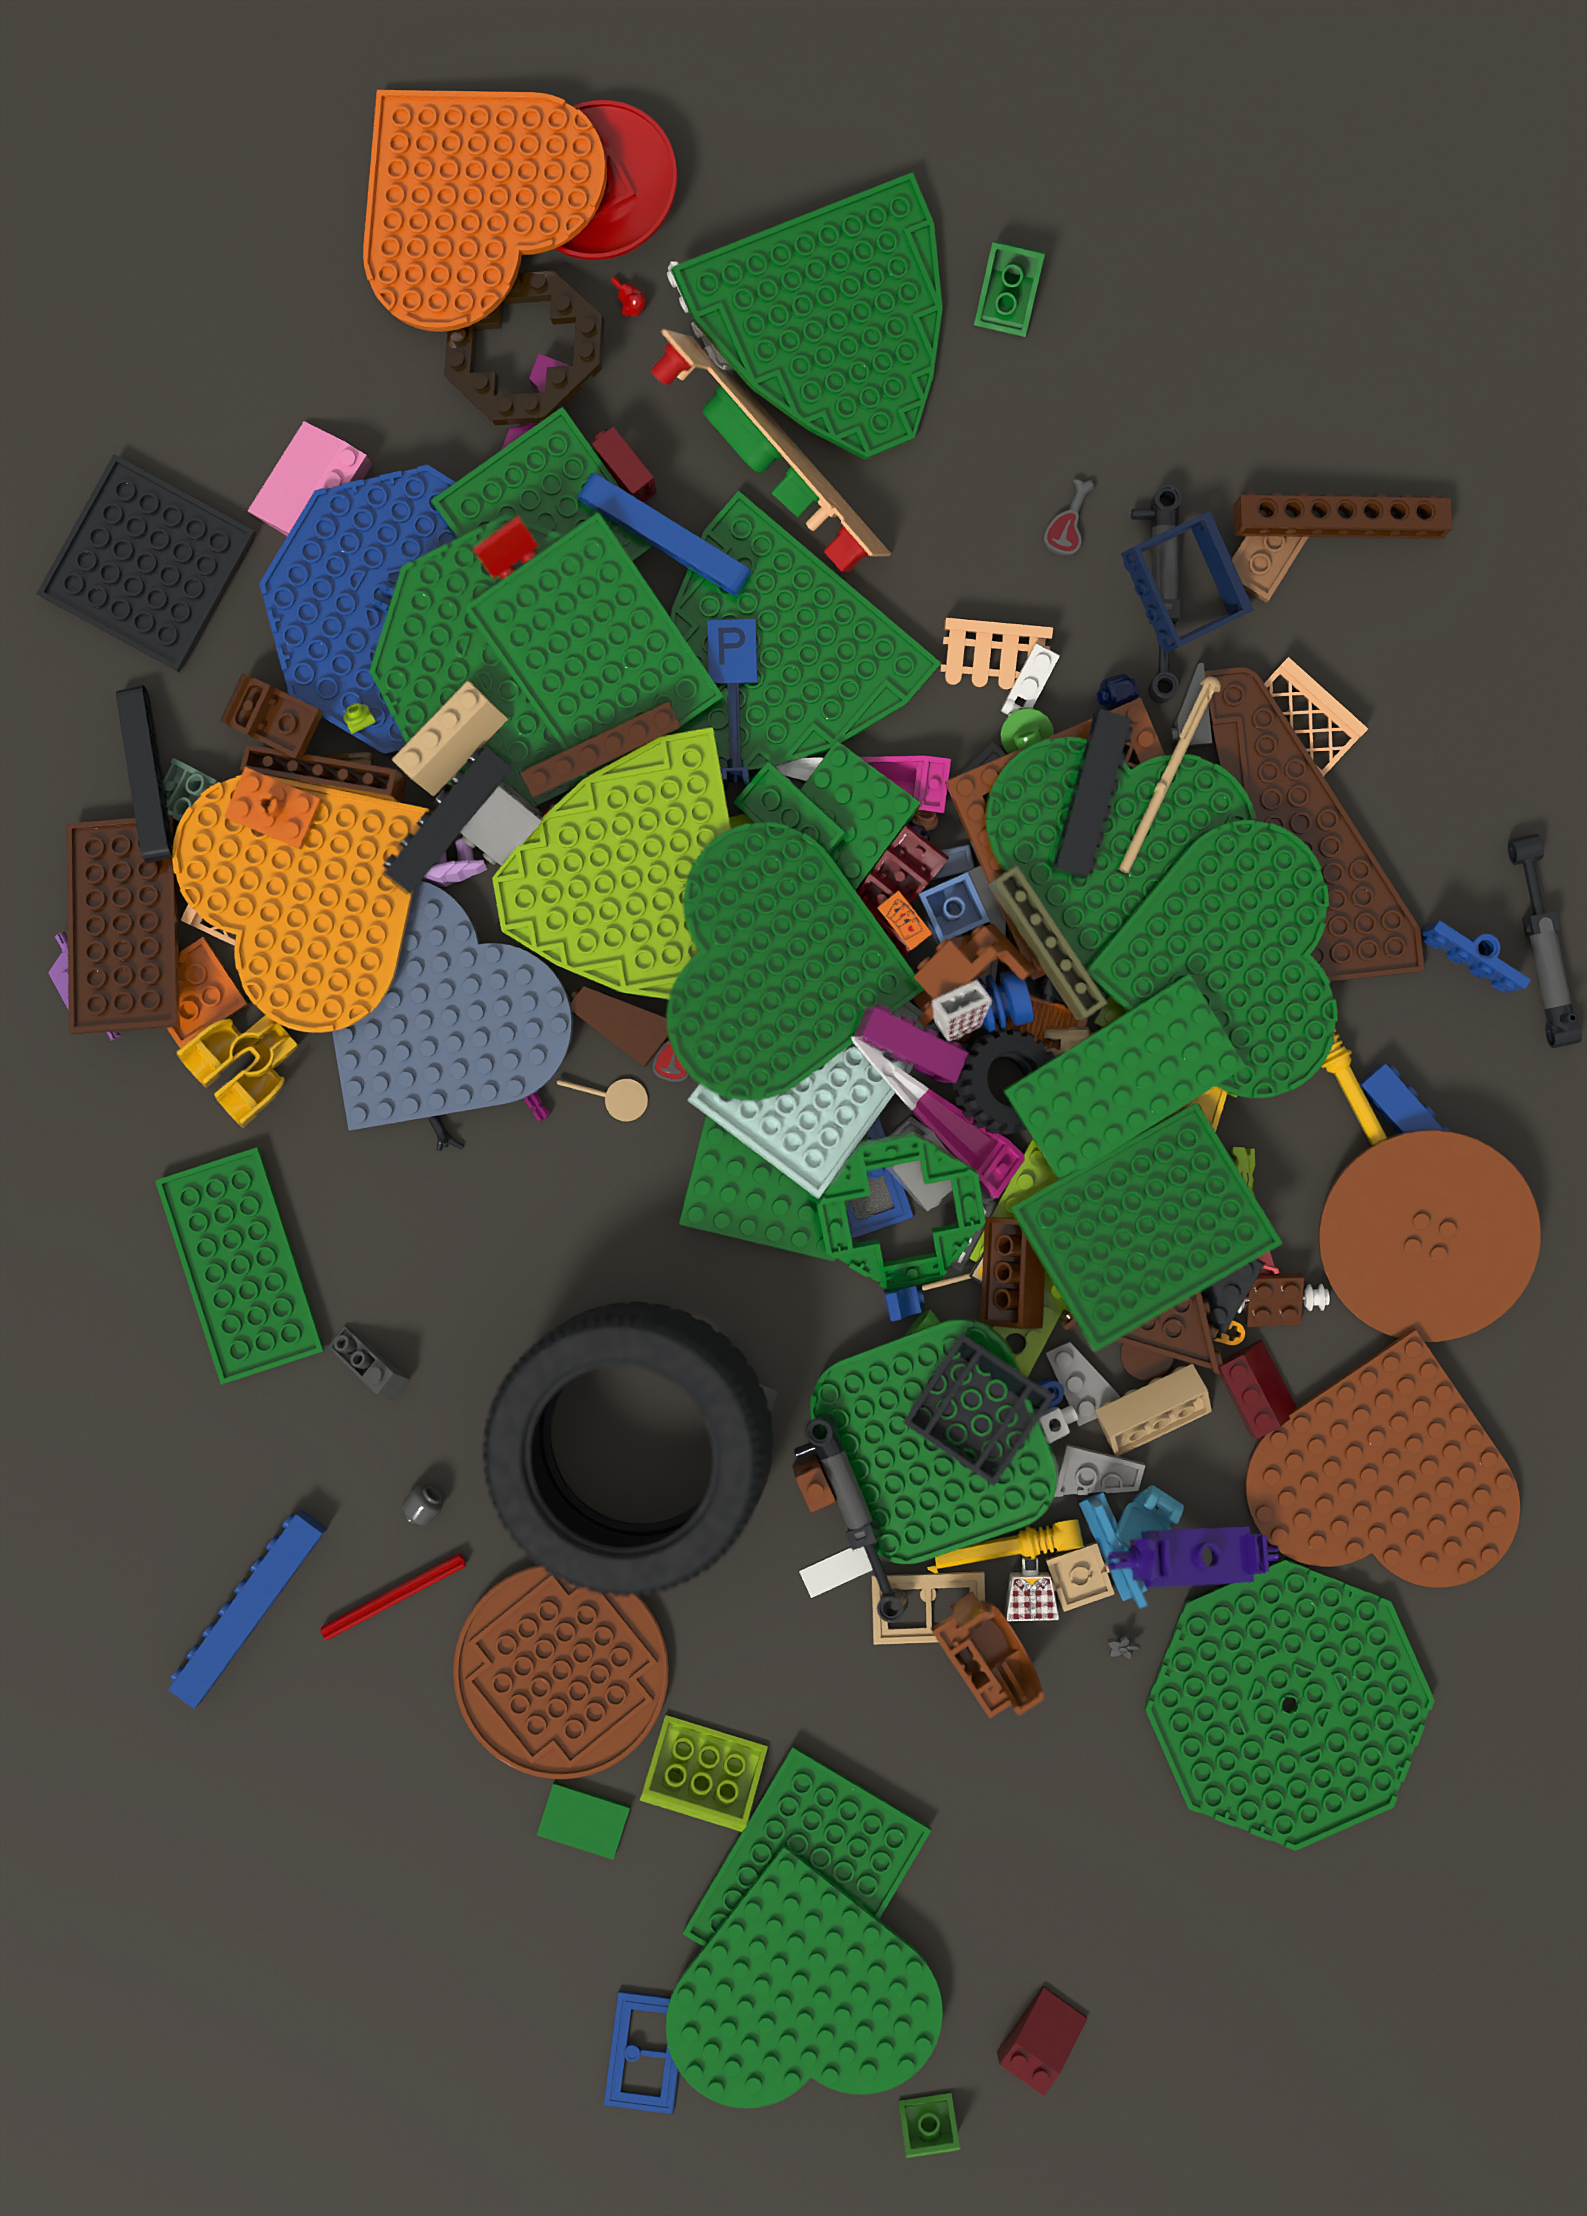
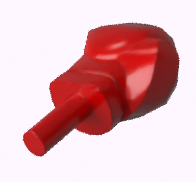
M615 276L612 277L611 282L619 290L617 298L622 303L620 313L627 318L629 316H640L647 303L645 294L630 283L623 285Z

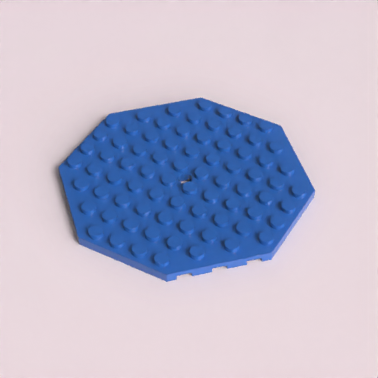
M429 465L419 466L407 471L379 475L380 477L367 480L352 481L327 489L314 490L259 583L288 694L324 711L322 715L324 719L349 734L351 732L343 718L346 709L356 703L367 705L376 723L351 735L384 755L401 751L407 743L369 672L387 616L386 612L373 606L372 602L375 598L390 606L392 596L382 593L379 589L381 584L395 589L403 565L457 539L431 503L433 498L456 482Z

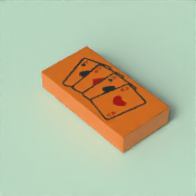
M900 891L877 907L910 950L914 949L932 934Z

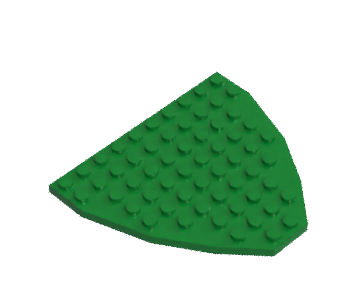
M913 172L672 267V275L695 325L750 389L805 429L864 460L912 441L915 438L934 375L943 307L934 221Z
M737 491L703 531L701 539L749 568L751 571L749 578L739 595L735 596L688 568L671 611V620L708 674L707 620L756 619L757 683L739 685L741 759H743V767H748L749 772L761 770L767 762L772 763L776 767L829 751L836 741L841 744L845 743L905 707L941 666L939 660L740 491ZM722 684L716 685L723 695L722 698L669 735L713 727L720 768H727V760L730 759L728 685Z

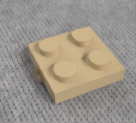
M1096 1541L1086 1544L1082 1548L1069 1550L1045 1559L1052 1577L1053 1591L1057 1592L1064 1612L1115 1594L1108 1573H1110L1109 1567L1106 1562H1103Z

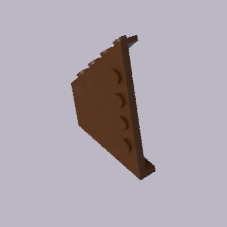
M1201 1291L1115 1340L1210 1368L1214 1373L1220 1374L1218 1366L1222 1365V1359L1219 1349L1214 1350L1212 1340L1216 1339V1333L1213 1323L1208 1324L1206 1314L1210 1313L1207 1298H1202ZM1068 1310L1062 1316V1328L1081 1330Z

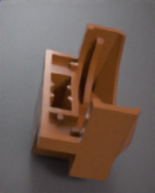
M994 924L980 925L970 936L966 934L960 937L956 935L950 940L947 938L936 947L938 953L932 959L930 957L926 958L917 967L920 971L914 976V979L925 989L913 999L924 1012L917 1020L924 1027L935 1024L932 1001L978 980L988 969L987 965L992 960L1001 959L1022 981L1031 975H1035L1038 970ZM966 1033L962 1038L958 1040L953 1039V1041L963 1044L971 1038V1035Z
M972 1591L950 1606L953 1614L930 1628L989 1719L1012 1705L1017 1715L1020 1716L1044 1700L1040 1679L1027 1651L1010 1623L994 1604L979 1601Z

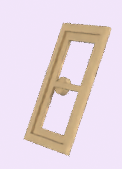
M984 1571L887 1575L892 1589H921L920 1597L926 1602V1627L888 1629V1622L882 1620L877 1612V1605L881 1600L880 1595L882 1592L876 1577L872 1576L873 1644L938 1642L930 1629L932 1627L931 1602L936 1598L934 1588L970 1587V1593L973 1591L979 1601H985Z

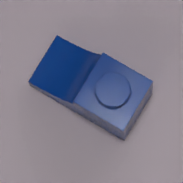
M915 1285L883 1291L888 1316L891 1321L922 1313L920 1306L925 1305L922 1289L917 1290Z

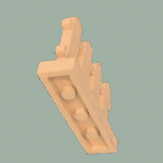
M946 618L944 630L949 631V637L943 638V644H948L946 665H941L940 671L945 672V680L951 685L959 683L963 673L972 674L971 680L976 687H983L988 681V676L998 677L1000 688L1004 690L1010 689L1014 684L1015 678L1020 673L1016 671L1017 652L1027 651L1028 658L1035 643L1050 650V646H1045V641L1052 639L1053 627ZM966 632L976 633L975 640L965 639ZM992 635H1002V642L992 641ZM1019 637L1029 638V643L1018 644ZM964 646L975 647L973 667H963ZM991 648L1001 649L999 670L989 669Z

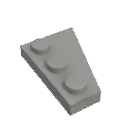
M1066 1443L1058 1472V1485L1054 1497L1068 1494L1088 1495V1493L1139 1491L1145 1464Z

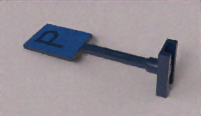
M756 619L707 620L709 675L716 685H728L730 759L727 760V768H721L724 790H729V782H733V784L744 782V788H746L750 783L748 767H743V759H741L739 685L757 683Z

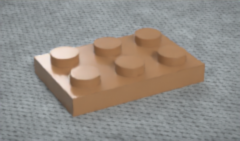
M1262 510L1260 512L1264 517H1269L1266 511ZM1246 536L1232 557L1233 564L1244 589L1267 603L1308 537Z

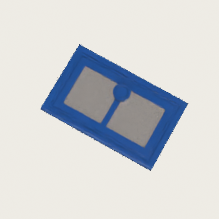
M879 1117L876 1118L867 1131L865 1141L885 1137ZM886 1167L867 1171L871 1196L850 1199L847 1219L851 1239L914 1217L903 1186Z

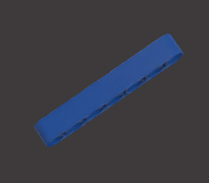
M595 473L590 474L577 496L585 505L732 595H739L751 574L750 569Z

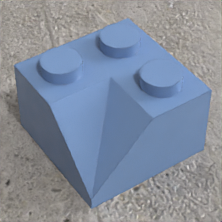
M968 872L918 895L927 923L937 945L947 938L950 940L956 935L960 937L972 932L980 925L985 926L990 921Z

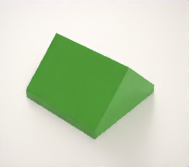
M952 2093L898 2101L906 2158L960 2150Z

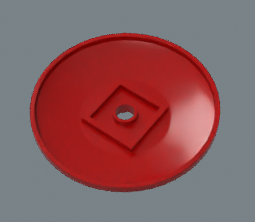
M594 100L583 102L573 107L577 110L579 109L589 119L599 135L606 155V182H608V185L604 191L599 208L587 226L573 239L555 248V250L583 260H606L635 250L659 230L669 215L675 200L678 170L669 139L661 127L649 115L626 103L611 100Z

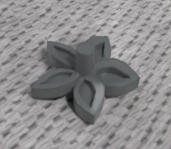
M1128 1635L1120 1637V1640L1118 1638L1108 1639V1644L1111 1648L1110 1656L1112 1657L1123 1654L1128 1659H1131V1650L1140 1648V1644L1129 1643Z

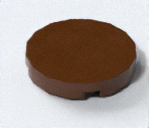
M1125 1343L1121 1345L1120 1359L1123 1367L1130 1375L1140 1380L1151 1381L1162 1377L1169 1371L1173 1363L1172 1357Z

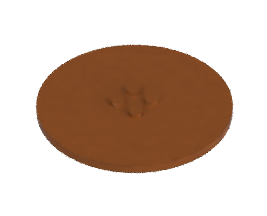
M1438 1129L1415 1130L1393 1135L1375 1143L1357 1155L1343 1169L1330 1188L1323 1205L1319 1223V1250L1323 1268L1332 1288L1343 1304L1357 1318L1382 1333L1400 1338L1412 1329H1415L1424 1342H1440L1464 1337L1483 1329L1501 1317L1513 1306L1528 1285L1536 1267L1541 1243V1227L1536 1202L1529 1186L1514 1165L1494 1148L1476 1138L1453 1131Z
M533 1565L509 1575L494 1585L475 1605L466 1619L458 1638L454 1656L453 1678L457 1702L462 1716L476 1739L486 1750L506 1765L523 1773L548 1779H572L592 1775L617 1764L640 1745L654 1726L662 1709L668 1685L669 1662L665 1638L654 1613L641 1596H636L635 1594H631L629 1597L612 1596L611 1593L603 1595L589 1592L588 1588L582 1587V1589H579L576 1586L565 1583L566 1580L561 1577L557 1579L552 1574L544 1571L545 1568L542 1565Z

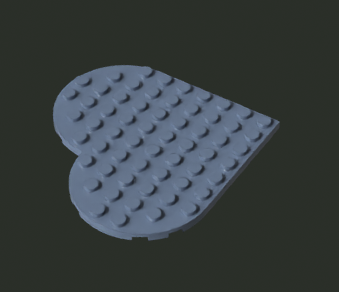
M420 881L413 892L398 967L388 993L378 1007L364 1019L354 1025L332 1032L348 1130L352 1131L512 1103L527 1098L539 1091L561 1068L572 1041L573 1013L568 994L561 980L545 962L530 952L506 944H480L473 921L457 900L441 888Z

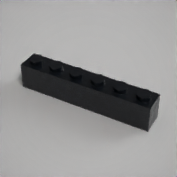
M1099 709L1093 714L1051 871L1079 879H1084L1089 874H1093L1097 859L1094 858L1096 847L1099 848L1104 837V832H1101L1103 821L1106 822L1111 811V806L1108 805L1110 795L1113 796L1118 786V780L1115 779L1118 769L1122 768L1125 760V753H1122L1125 743L1129 742L1132 734V727H1129L1131 718L1103 709Z
M487 746L481 751L476 749L467 760L470 763L468 768L464 772L460 769L450 781L453 784L451 789L447 793L443 790L434 800L435 809L431 813L426 811L416 823L420 827L414 835L409 832L399 845L403 848L397 856L392 853L382 866L385 870L382 875L405 894L409 895L511 770L512 767Z

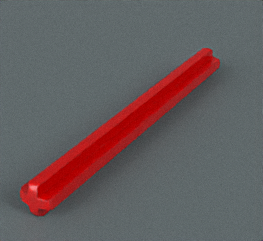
M458 1553L323 1625L320 1628L323 1638L329 1640L459 1571L467 1565L464 1556Z

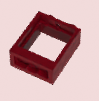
M614 427L608 431L605 429L596 435L592 443L593 449L620 488L643 503L657 493L654 477Z

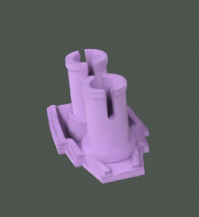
M458 839L455 842L458 861L447 862L445 850L423 879L434 886L447 887L487 870V866L484 860H474L472 847L462 839Z

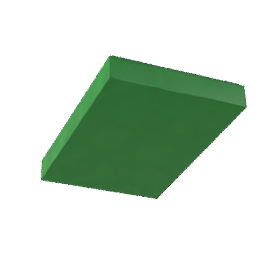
M554 1781L537 1835L614 1860L630 1805Z

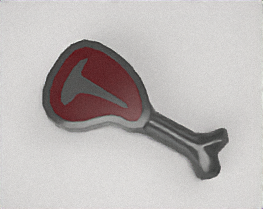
M1080 478L1073 479L1076 493L1070 508L1057 515L1050 522L1043 535V544L1050 552L1059 556L1069 557L1079 551L1082 539L1077 522L1085 496L1095 488L1092 480L1084 482Z

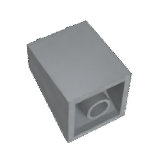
M502 780L461 830L460 833L463 835L461 839L472 848L475 846L480 848L484 852L483 857L493 865L498 863L502 866L517 846H521L539 826L543 819V812Z
M912 1116L889 1135L894 1136L916 1132L948 1152L933 1131ZM920 1161L886 1167L911 1197L927 1211L939 1205L942 1198L952 1190L951 1180L924 1185Z

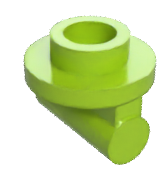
M352 704L346 709L343 716L351 734L376 723L368 706L365 704Z

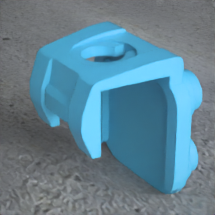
M1154 1485L1147 1487L1138 1493L1132 1502L1128 1503L1123 1509L1116 1528V1537L1120 1546L1130 1548L1131 1539H1142L1141 1531L1171 1530V1523L1175 1526L1178 1524L1184 1505Z

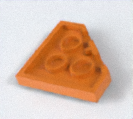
M205 937L200 938L182 950L179 956L180 1027H167L180 1048L213 1023L228 1019L249 1005Z

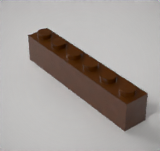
M665 701L521 770L520 773L532 797H535L679 728L680 725L670 703Z
M249 744L245 746L240 767L242 772L247 767L263 775L402 803L407 777L396 769L304 754L300 761L277 749Z

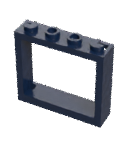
M1211 511L1121 553L1124 567L1133 580L1135 591L1141 598L1146 610V616L1152 623L1157 634V641L1165 653L1254 610ZM1192 529L1228 613L1179 637L1142 552Z

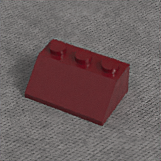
M1262 1340L1222 1359V1365L1218 1366L1219 1376L1252 1437L1259 1439L1282 1427L1291 1419L1289 1415L1297 1407Z

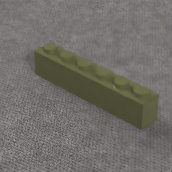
M1015 866L988 883L987 885L1075 1019H1085L1106 1005L1107 1002L1019 868Z

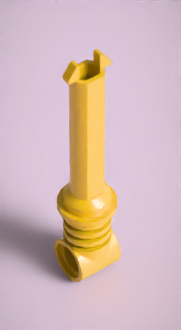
M1334 1034L1333 1038L1335 1039L1332 1048L1321 1067L1326 1068L1327 1072L1334 1073L1372 1146L1387 1137L1349 1066L1352 1060L1350 1057L1352 1054L1351 1050L1346 1049L1345 1046L1341 1047L1342 1040H1337L1340 1037L1339 1034Z
M1079 1520L1052 1524L1053 1528L1049 1529V1525H1047L1044 1530L1041 1526L1039 1531H1036V1528L1025 1526V1530H1020L1015 1536L978 1542L935 1557L936 1566L927 1568L929 1571L937 1574L940 1568L1022 1554L1024 1557L1031 1556L1032 1560L1037 1555H1041L1040 1551H1044V1554H1046L1049 1549L1051 1553L1054 1552V1548H1057V1552L1082 1548L1084 1544Z

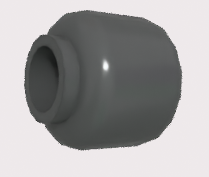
M431 1485L415 1487L403 1502V1511L406 1519L418 1525L429 1524L443 1508L440 1491Z

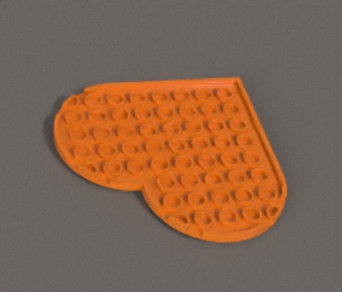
M377 90L363 260L367 279L383 306L397 319L410 326L436 332L468 327L493 312L502 303L514 285L522 255L550 251L570 241L587 226L599 208L606 187L607 162L603 145L593 124L579 109H575L559 97L545 93Z

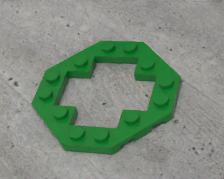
M916 1132L860 1142L816 1201L826 1253L834 1259L838 1258L845 1262L851 1269L866 1278L868 1276L877 1281L881 1287L888 1291L941 1280L948 1272L947 1268L954 1259L957 1260L969 1245V1240L977 1230L980 1231L986 1223L977 1170ZM920 1161L924 1185L951 1180L958 1223L931 1228L935 1252L883 1262L879 1239L852 1244L844 1201L871 1196L867 1171Z

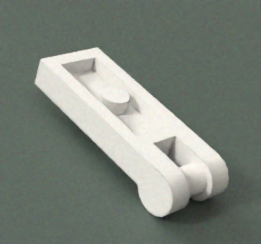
M1035 643L1001 708V712L1008 715L1018 708H1033L1060 655ZM1018 696L1026 700L1023 707L1015 704Z

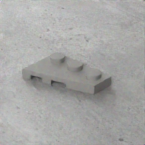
M1065 1342L1045 1352L1057 1381L1063 1386L1064 1396L1068 1405H1071L1076 1411L1078 1426L1096 1419L1095 1410L1099 1409L1103 1403L1122 1398L1071 1342Z

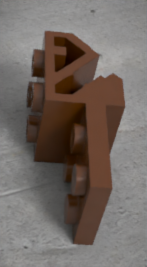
M242 673L220 722L301 761L324 711Z

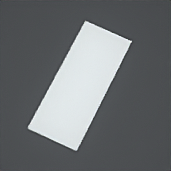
M864 1547L853 1551L852 1548L846 1549L799 1572L812 1598L873 1569Z

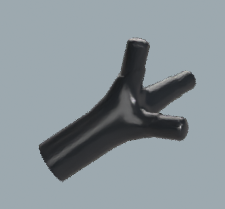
M433 1116L429 1119L437 1136L438 1151L442 1150V1146L448 1147L449 1144L463 1149L464 1145L451 1137L439 1116Z

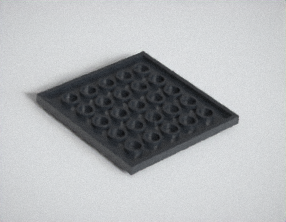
M114 454L36 594L180 673L257 533Z

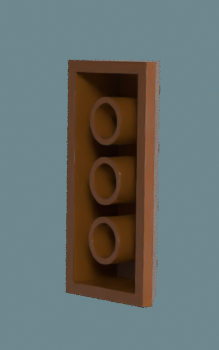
M985 1217L980 1322L997 1327L1043 1329L1045 1268L1015 1218Z

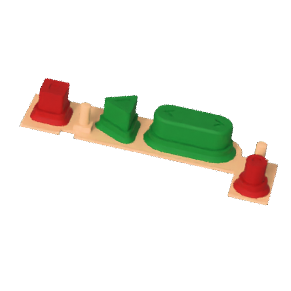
M668 330L662 331L669 340V343L664 347L666 353L651 369L654 376L663 384L670 385L676 377L684 381L695 367L707 369L720 384L715 388L716 393L702 409L712 425L739 456L757 473L765 472L776 459L780 460L783 457L790 464L789 469L785 472L787 476L771 493L797 517L814 501L818 502L821 507L806 522V525L812 531H815L829 516L835 518L838 516L842 520L843 526L838 530L839 535L823 550L840 571L849 572L863 557L891 555L889 550L740 381L726 370L720 368L692 336Z

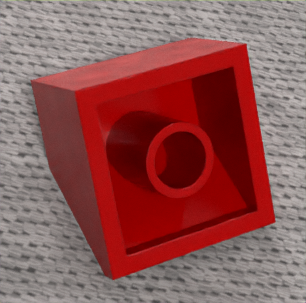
M516 517L473 550L492 577L495 579L499 576L503 580L515 571L512 566L521 560L525 564L536 556L535 549L538 548V545L520 518Z

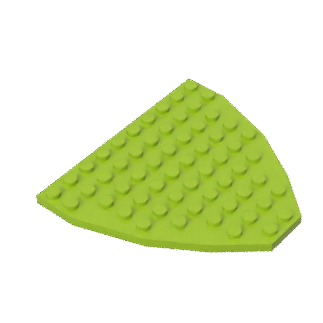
M713 727L658 737L584 778L542 817L543 819L539 826L521 846H517L492 877L501 931L555 965L623 993L669 999L677 976L683 967L699 953L688 933L683 912L684 888L689 871L705 847L716 837L731 829Z

